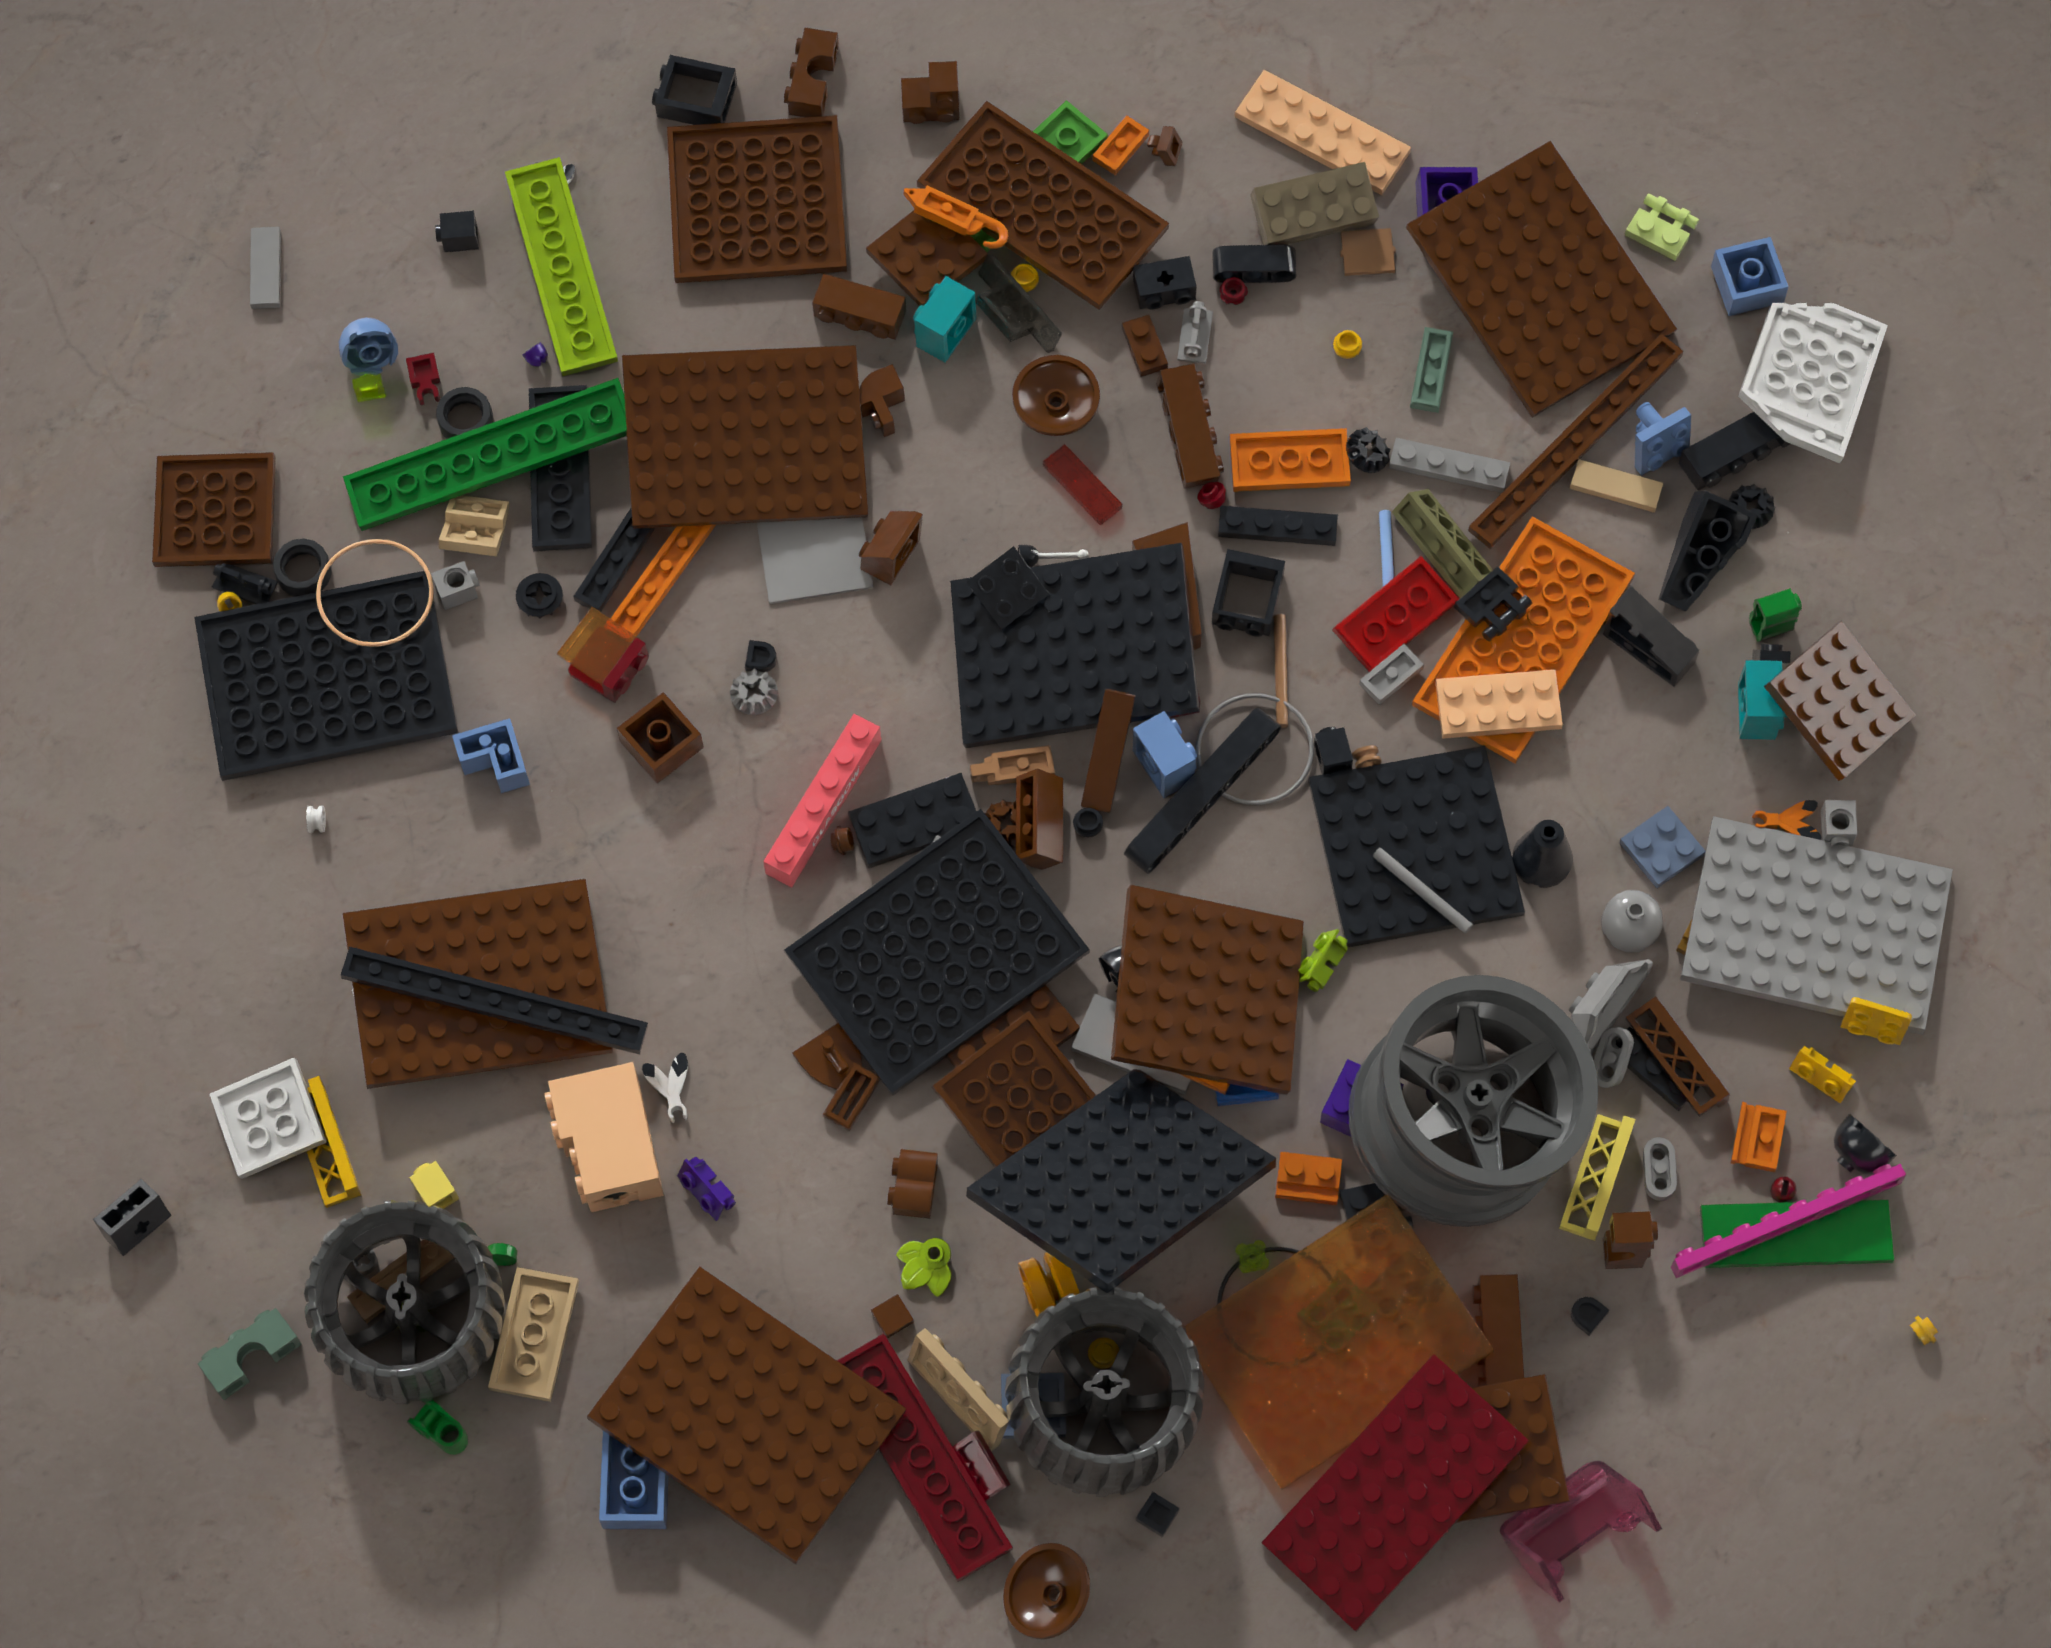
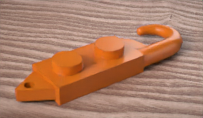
M928 185L925 189H904L903 195L914 207V213L964 236L966 234H976L983 227H986L999 235V239L995 242H983V246L990 249L1000 248L1007 243L1009 236L1005 225L992 217L978 212V208Z

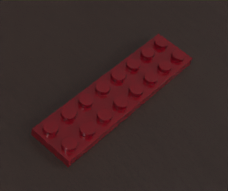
M881 1334L838 1359L837 1361L906 1408L905 1414L879 1448V1451L957 1582L1013 1550L1011 1543L885 1334Z

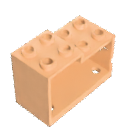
M633 1062L548 1081L550 1092L544 1094L551 1119L555 1120L551 1121L554 1140H556L557 1148H563L566 1157H571L576 1175H581L575 1177L582 1204L588 1203L590 1211L596 1212L626 1205L634 1200L643 1201L664 1196L641 1088ZM626 1192L625 1194L619 1196V1199L613 1200V1198H604L605 1196L613 1193Z

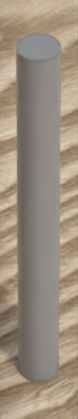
M1379 848L1374 853L1373 857L1462 932L1466 934L1472 928L1473 924L1382 848Z

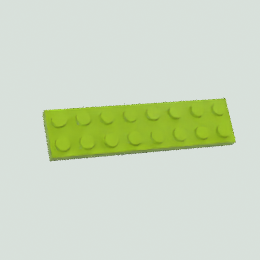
M560 157L505 171L562 377L618 362Z

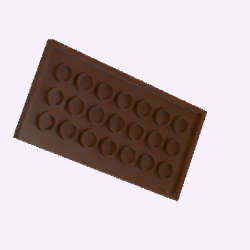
M988 101L982 105L917 180V187L920 189H925L928 185L978 208V212L1000 221L1008 230L1009 237L1004 245L1005 247L1098 310L1104 306L1132 273L1133 267L1143 260L1169 229V223ZM986 227L981 229L995 240L999 239L998 233Z

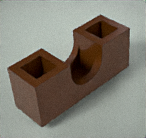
M804 28L802 38H797L795 54L798 55L797 62L791 63L790 79H792L791 87L786 86L784 93V103L788 104L789 115L800 117H819L824 115L828 98L827 82L816 80L811 75L819 70L834 71L839 50L837 32Z
M1651 1211L1612 1213L1609 1221L1610 1230L1606 1231L1603 1237L1605 1269L1643 1268L1646 1259L1651 1256V1249H1654V1240H1658V1226L1656 1221L1651 1220Z

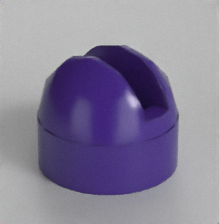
M539 342L523 353L522 356L531 366L540 367L541 362L545 363L547 361L548 353L542 342Z

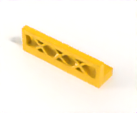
M320 1076L308 1079L310 1086L308 1091L310 1096L313 1095L316 1103L315 1111L320 1115L321 1119H319V1122L324 1127V1136L326 1142H329L330 1147L324 1143L317 1147L315 1153L311 1149L307 1151L323 1202L325 1207L328 1208L361 1196V1192L325 1086ZM322 1150L328 1151L334 1156L335 1161L330 1170L319 1166L317 1163ZM321 1172L327 1175L325 1180H323ZM332 1177L342 1181L346 1192L329 1197L326 1188Z

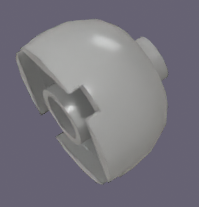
M1626 890L1616 894L1607 903L1602 914L1601 926L1603 934H1606V937L1611 941V945L1624 952H1641L1645 950L1646 947H1649L1658 940L1663 927L1662 911L1658 902L1649 894L1639 890Z

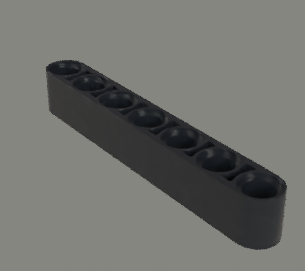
M1255 708L1131 841L1124 855L1147 874L1151 873L1221 798L1222 794L1233 785L1276 738L1282 726L1260 708Z

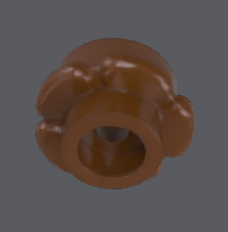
M837 826L835 833H831V844L834 851H839L842 855H846V852L854 850V838L849 827L841 828V826Z

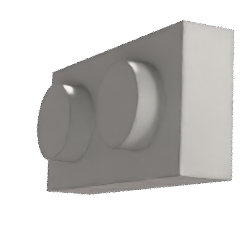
M1403 644L1360 680L1359 685L1380 705L1423 670L1424 664Z

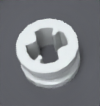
M308 806L306 815L308 832L313 833L315 829L325 832L326 814L324 806H319L318 809Z

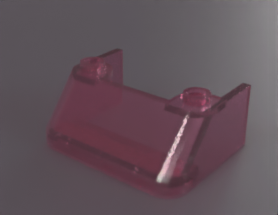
M1602 1461L1589 1462L1566 1478L1571 1502L1519 1511L1500 1527V1534L1506 1545L1536 1585L1559 1603L1564 1600L1557 1586L1565 1572L1561 1564L1563 1559L1608 1527L1617 1532H1629L1635 1529L1638 1523L1642 1521L1656 1532L1662 1529L1642 1489Z

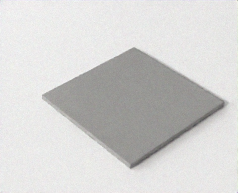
M862 517L757 523L769 604L874 588L872 575L860 569L861 557H859V552L866 542Z

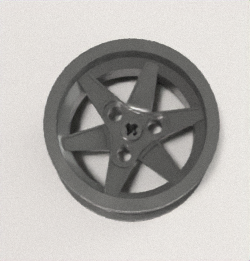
M1471 975L1449 979L1430 987L1414 998L1393 1023L1388 1034L1373 1048L1362 1063L1353 1082L1349 1099L1348 1114L1352 1141L1364 1169L1373 1182L1386 1196L1410 1213L1425 1220L1449 1226L1471 1227L1497 1222L1509 1217L1528 1204L1545 1186L1549 1178L1559 1171L1583 1145L1592 1128L1597 1110V1074L1590 1050L1576 1025L1563 1010L1543 994L1519 982L1496 976ZM1446 1031L1451 1032L1454 1039L1452 1064L1413 1046L1434 1034ZM1483 1040L1497 1046L1509 1056L1488 1065ZM1400 1078L1425 1089L1428 1100L1434 1105L1416 1122L1413 1120L1404 1101ZM1528 1078L1531 1079L1540 1096L1545 1113L1511 1097ZM1490 1082L1497 1083L1501 1091L1495 1090ZM1438 1083L1444 1084L1448 1088L1449 1093L1443 1092L1439 1088ZM1471 1127L1477 1128L1481 1132L1482 1137L1475 1135ZM1500 1131L1514 1133L1527 1139L1538 1148L1529 1160L1522 1164L1503 1170ZM1458 1132L1460 1143L1463 1147L1471 1150L1473 1166L1451 1157L1431 1141Z

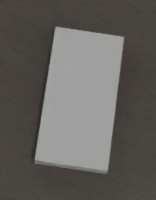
M1094 994L1071 1050L1128 1073L1133 1069L1141 1070L1169 1089L1186 1095L1192 1081L1189 1078L1173 1072L1111 1060L1116 1002Z

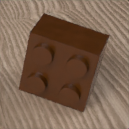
M664 692L617 727L621 744L657 784L704 748L701 733Z

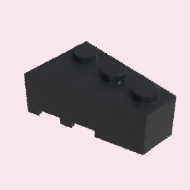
M1632 586L1629 587L1609 611L1603 635L1673 687L1677 685L1696 662L1699 649L1695 643L1685 637Z

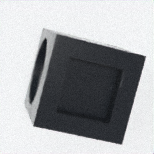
M1326 727L1321 729L1319 733H1315L1314 748L1322 774L1352 769L1353 757L1344 727L1337 729L1336 727Z

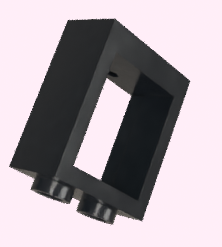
M670 55L667 65L663 64L661 67L659 89L655 88L652 96V105H655L657 117L692 125L725 123L737 86L736 69ZM675 74L719 83L712 108L668 99Z
M1227 549L1212 611V624L1222 630L1231 631L1237 629L1246 631L1247 634L1255 637L1262 635L1270 636L1283 581L1285 561ZM1231 573L1273 582L1265 619L1223 610Z

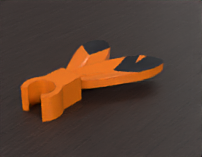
M1804 800L1780 814L1756 811L1752 816L1753 819H1763V825L1758 823L1755 825L1759 828L1777 829L1779 826L1780 829L1787 833L1818 840L1822 838L1815 828L1801 822V820L1812 815L1817 809L1818 802L1815 800Z

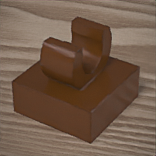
M1163 126L1161 136L1150 135L1147 146L1153 147L1152 155L1160 156L1165 166H1176L1183 142L1173 126Z

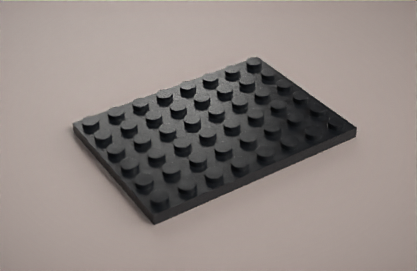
M1182 543L1030 567L1049 595L1002 630L966 583L970 578L950 581L962 739L965 748L1097 728L1106 689L1136 695L1130 723L1149 720L1165 711L1167 716L1200 712L1185 555Z
M425 571L321 591L322 607L330 623L344 635L363 642L388 641L403 635L420 620L429 599V584ZM316 592L194 617L219 773L222 781L458 733L434 598L428 616L414 633L399 642L379 647L356 645L336 635L326 625L320 615Z
M979 809L784 949V952L893 1096L947 1057L951 1052L1089 954L1090 949L982 809Z
M1133 1069L967 1187L966 1197L1108 1293L1276 1167V1157L1143 1071Z

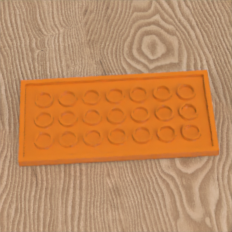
M1532 516L1499 568L1519 586L1518 591L1512 596L1519 600L1524 595H1527L1533 604L1526 609L1524 616L1513 620L1506 626L1507 630L1501 636L1496 635L1490 641H1487L1482 635V632L1489 627L1485 621H1482L1475 628L1465 619L1413 699L1412 706L1440 721L1435 685L1436 679L1556 670L1558 692L1560 695L1606 623L1610 609L1625 593L1634 579L1635 573ZM1502 604L1494 613L1500 617L1508 609ZM1536 731L1470 736L1468 738L1482 746L1485 745L1489 750L1516 764Z

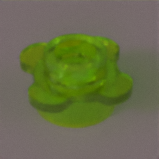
M1256 1240L1253 1244L1248 1245L1240 1243L1236 1246L1235 1252L1239 1255V1269L1241 1272L1249 1273L1268 1268L1270 1262L1265 1256L1266 1244L1262 1240ZM1254 1254L1255 1258L1251 1259L1249 1256Z

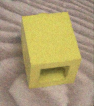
M436 1161L419 1166L413 1172L414 1175L409 1177L423 1202L430 1208L431 1206H437L444 1209L459 1200L455 1189Z

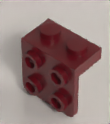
M598 628L569 666V675L616 703L621 694L628 690L632 679L638 671L645 667L649 658L646 643L636 637L629 644L605 630V628Z

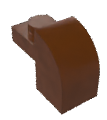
M893 364L870 373L863 380L859 389L862 418L870 415L874 428H880L884 437L895 433L894 419L888 407L905 401L904 387Z

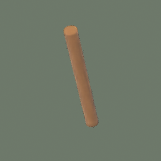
M1277 614L1274 615L1276 697L1280 701L1276 702V722L1282 726L1281 728H1287L1288 708L1284 704V701L1288 703L1286 616Z

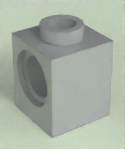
M465 561L431 573L445 610L478 598L475 587L480 586L474 569L468 571ZM455 582H464L463 585L458 588L451 587V585Z
M1825 800L1821 809L1823 841L1831 842V846L1835 844L1853 845L1857 836L1856 800ZM1832 822H1841L1845 825L1846 829H1837L1833 826Z

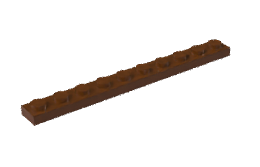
M1661 333L1469 525L1468 531L1491 549L1578 462V459H1581L1682 357L1683 350Z

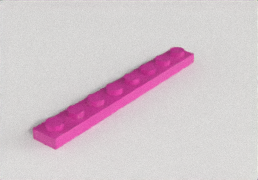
M1890 1164L1883 1165L1874 1170V1175L1863 1179L1862 1176L1855 1177L1847 1181L1844 1188L1837 1191L1834 1188L1826 1189L1817 1195L1818 1199L1808 1203L1806 1200H1800L1789 1206V1211L1780 1215L1777 1211L1769 1213L1760 1219L1761 1223L1750 1226L1749 1223L1743 1224L1732 1231V1235L1723 1239L1721 1235L1712 1237L1704 1242V1247L1693 1250V1247L1686 1248L1675 1255L1676 1258L1671 1265V1269L1675 1277L1679 1278L1902 1183L1906 1173L1901 1164L1891 1167Z

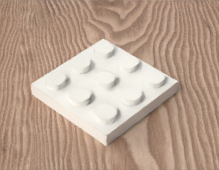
M291 1058L210 1093L237 1175L241 1179L327 1143L298 1060L295 1058Z

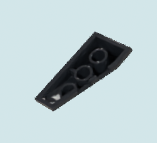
M1695 491L1682 520L1658 600L1682 611H1687L1708 587L1709 582L1719 570H1722L1727 565V561L1746 543L1758 514L1708 491Z

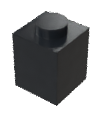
M474 210L440 213V225H435L436 240L437 242H442L444 252L479 249L478 226Z

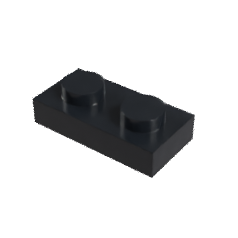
M1761 644V650L1753 649L1752 660L1790 663L1791 651H1783V645Z

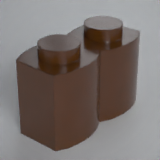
M901 1149L899 1158H893L892 1176H897L895 1187H889L887 1205L893 1206V1215L930 1219L938 1167V1153Z

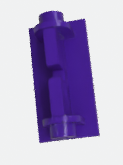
M694 1157L690 1161L688 1159L684 1160L677 1175L681 1184L696 1197L701 1208L717 1221L724 1208L729 1210L736 1204L733 1193L730 1192L721 1180L714 1185L709 1183L716 1179L717 1175L703 1159L699 1160L698 1157Z

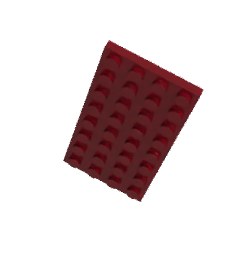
M1433 1354L1261 1543L1357 1632L1530 1441L1442 1360Z

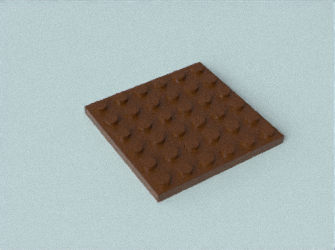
M837 115L667 127L675 283L847 272Z
M1130 885L1127 888L1111 1060L1287 1095L1291 1091L1300 976L1298 970L1301 964L1304 921Z

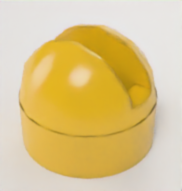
M227 591L219 595L217 607L221 612L241 608L242 602L237 594ZM229 599L234 606L228 608L225 600Z

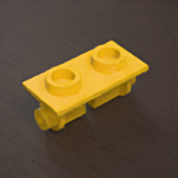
M1804 1046L1798 1052L1789 1069L1841 1104L1848 1091L1851 1090L1856 1080L1851 1078L1853 1075L1836 1064L1828 1068L1825 1066L1829 1061L1826 1057L1815 1051L1813 1047L1809 1049Z

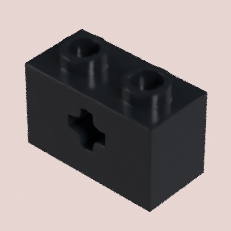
M1190 256L1145 263L1133 267V282L1139 309L1147 308L1154 310L1163 305L1173 303L1182 305L1189 303L1191 300H1196L1197 285Z
M140 1179L93 1220L104 1238L124 1256L170 1218L171 1214L160 1196Z

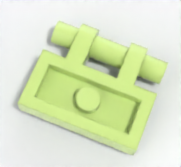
M1648 193L1643 204L1651 207V212L1649 213L1639 208L1628 225L1625 236L1676 261L1690 237V233L1682 230L1683 226L1687 225L1695 229L1699 219L1690 215L1691 211L1685 208L1679 209L1667 203V199L1661 196L1657 198ZM1661 213L1675 219L1673 225L1660 219Z

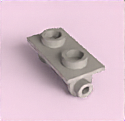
M1195 301L1190 308H1184L1177 357L1179 361L1206 364L1213 311L1207 310L1203 302Z

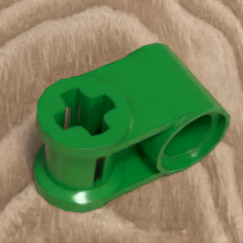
M434 1400L425 1402V1405L416 1416L407 1420V1423L420 1435L431 1440L448 1454H459L468 1445V1436L461 1424ZM449 1432H459L454 1442L447 1443L444 1441L445 1436Z

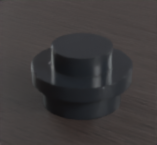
M1093 808L1081 809L1074 816L1073 827L1080 836L1094 837L1103 828L1102 815Z

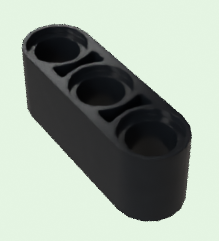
M1290 245L1219 246L1212 251L1213 279L1219 283H1224L1225 280L1232 277L1239 278L1244 283H1280L1292 281L1297 276L1296 250Z

